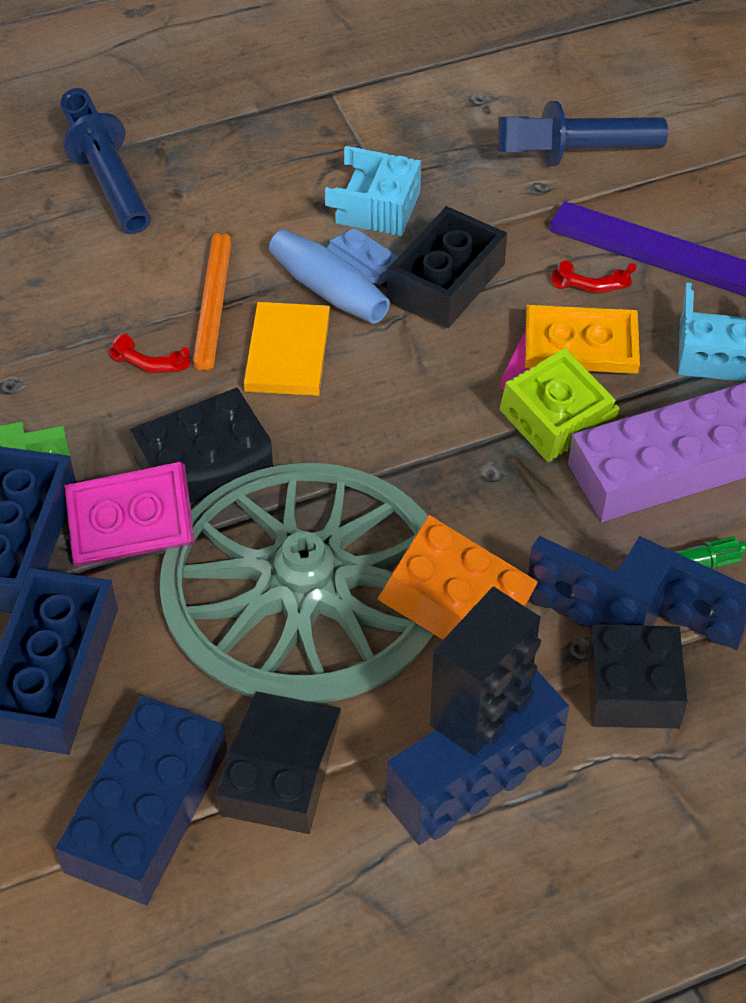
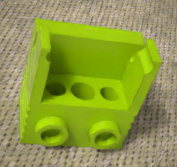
M564 348L536 364L535 367H531L530 371L526 370L524 374L514 377L513 381H507L499 410L549 463L553 458H557L558 454L562 455L564 451L569 450L572 434L615 422L620 408L617 405L614 406L616 400Z

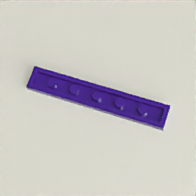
M566 201L563 202L551 221V232L746 296V260Z

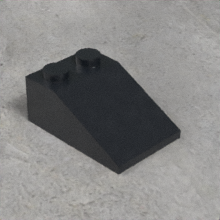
M256 691L228 752L216 792L221 816L310 834L341 715V708Z

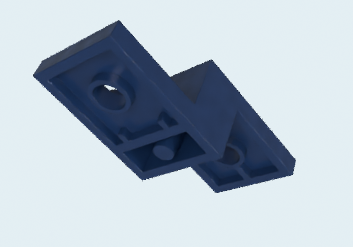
M540 535L531 547L528 576L538 581L530 599L541 607L551 608L570 617L578 625L592 628V624L653 626L660 614L669 618L676 625L686 626L707 636L712 642L726 645L736 651L744 639L746 633V584L646 538L638 537L617 572Z

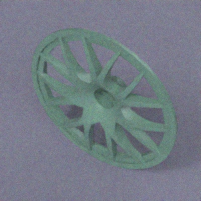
M294 463L269 467L241 476L212 492L191 510L194 539L196 540L202 531L231 560L185 565L192 545L167 549L163 558L160 573V597L165 620L177 645L188 659L208 677L245 696L254 697L255 692L258 691L314 703L334 702L354 697L377 688L400 674L421 655L435 636L411 620L387 615L370 608L350 594L349 590L359 586L384 589L393 572L384 569L403 558L428 517L425 511L411 497L379 477L357 469L324 463ZM318 481L337 484L333 510L324 530L311 533L297 529L295 521L297 482ZM289 483L284 524L276 520L245 495L265 487ZM345 486L367 493L384 503L375 510L341 526ZM235 501L270 536L275 545L260 550L242 546L224 536L208 522ZM393 512H396L415 534L404 542L376 554L354 556L344 551L356 539ZM300 556H309L308 558H300ZM183 578L252 579L257 582L254 589L234 599L209 605L187 607L183 594ZM280 612L284 613L286 624L282 636L273 653L261 669L246 665L227 655L263 618ZM319 614L336 620L340 624L364 662L346 669L324 673L316 652L311 630ZM239 617L217 647L207 639L193 620ZM359 624L403 633L382 652L373 656ZM299 640L313 675L274 673Z

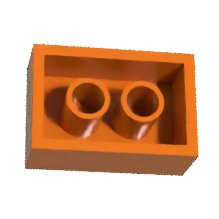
M429 515L391 575L378 600L443 640L493 586L525 606L538 581Z

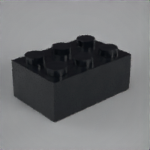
M445 206L387 268V298L389 301L449 329L505 265L507 232Z
M238 387L130 428L135 460L141 470L177 462L185 465L190 503L207 497L221 486L241 476L273 467L271 439Z
M493 586L433 650L430 726L474 757L485 744L489 746L494 745L505 730L506 720L513 712L517 714L523 712L533 697L534 690L531 689V683L537 671V665L534 662L536 652L541 644V639L538 638L541 616Z

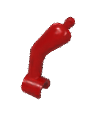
M564 260L560 262L558 270L553 271L551 282L558 289L572 286L591 293H606L629 287L632 284L630 275L636 271L637 266L634 263H630L625 271L617 269L608 276L588 278L574 273V265Z
M120 334L113 341V345L109 350L112 360L119 363L125 360L150 373L180 372L190 366V358L188 356L190 351L187 347H182L180 351H174L169 355L149 357L134 350L135 342L127 334Z

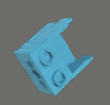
M345 146L344 165H352L353 168L357 169H355L347 189L337 187L334 189L325 188V206L337 208L335 213L337 224L366 230H378V232L391 233V235L397 234V236L402 237L421 191V160L414 161V159H408L404 156H389L386 153Z
M686 283L683 311L680 318L678 375L746 382V317L693 312L694 291L691 290L692 283Z

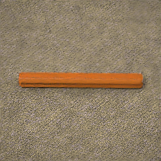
M216 233L212 236L193 356L194 367L198 371L203 369L210 371L214 367L231 250V237L227 233L222 235Z

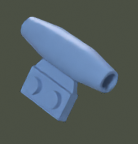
M353 228L331 239L327 248L286 229L278 231L271 239L269 251L297 281L336 308L373 324L381 321L387 314L390 301L373 283L380 285L387 281V268L398 256L364 233Z

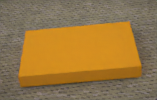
M257 302L244 378V391L319 396L330 320V306Z
M527 305L525 368L535 367L536 364L566 348L587 371L638 374L640 367L638 310Z

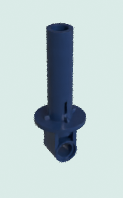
M72 88L66 91L60 99V106L71 126L63 138V149L66 155L73 162L90 164L122 231L126 234L142 232L149 226L151 217L118 153L125 139V128L121 120L109 113H98L86 90Z
M549 101L544 107L541 118H529L528 116L498 117V152L541 150L544 162L548 166H557L560 163L564 149L663 148L668 138V125L663 117L565 118L563 108L558 101Z

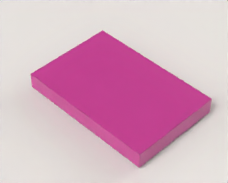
M181 462L64 485L73 564L78 567L195 544L185 465Z

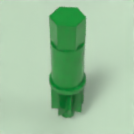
M735 536L711 542H703L702 545L675 552L714 570L718 567L741 562L742 554L746 553V542H739V539L736 540Z

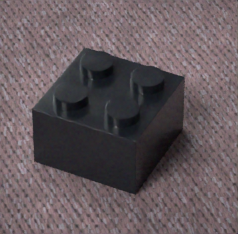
M592 624L587 651L592 727L680 729L688 702L680 626Z

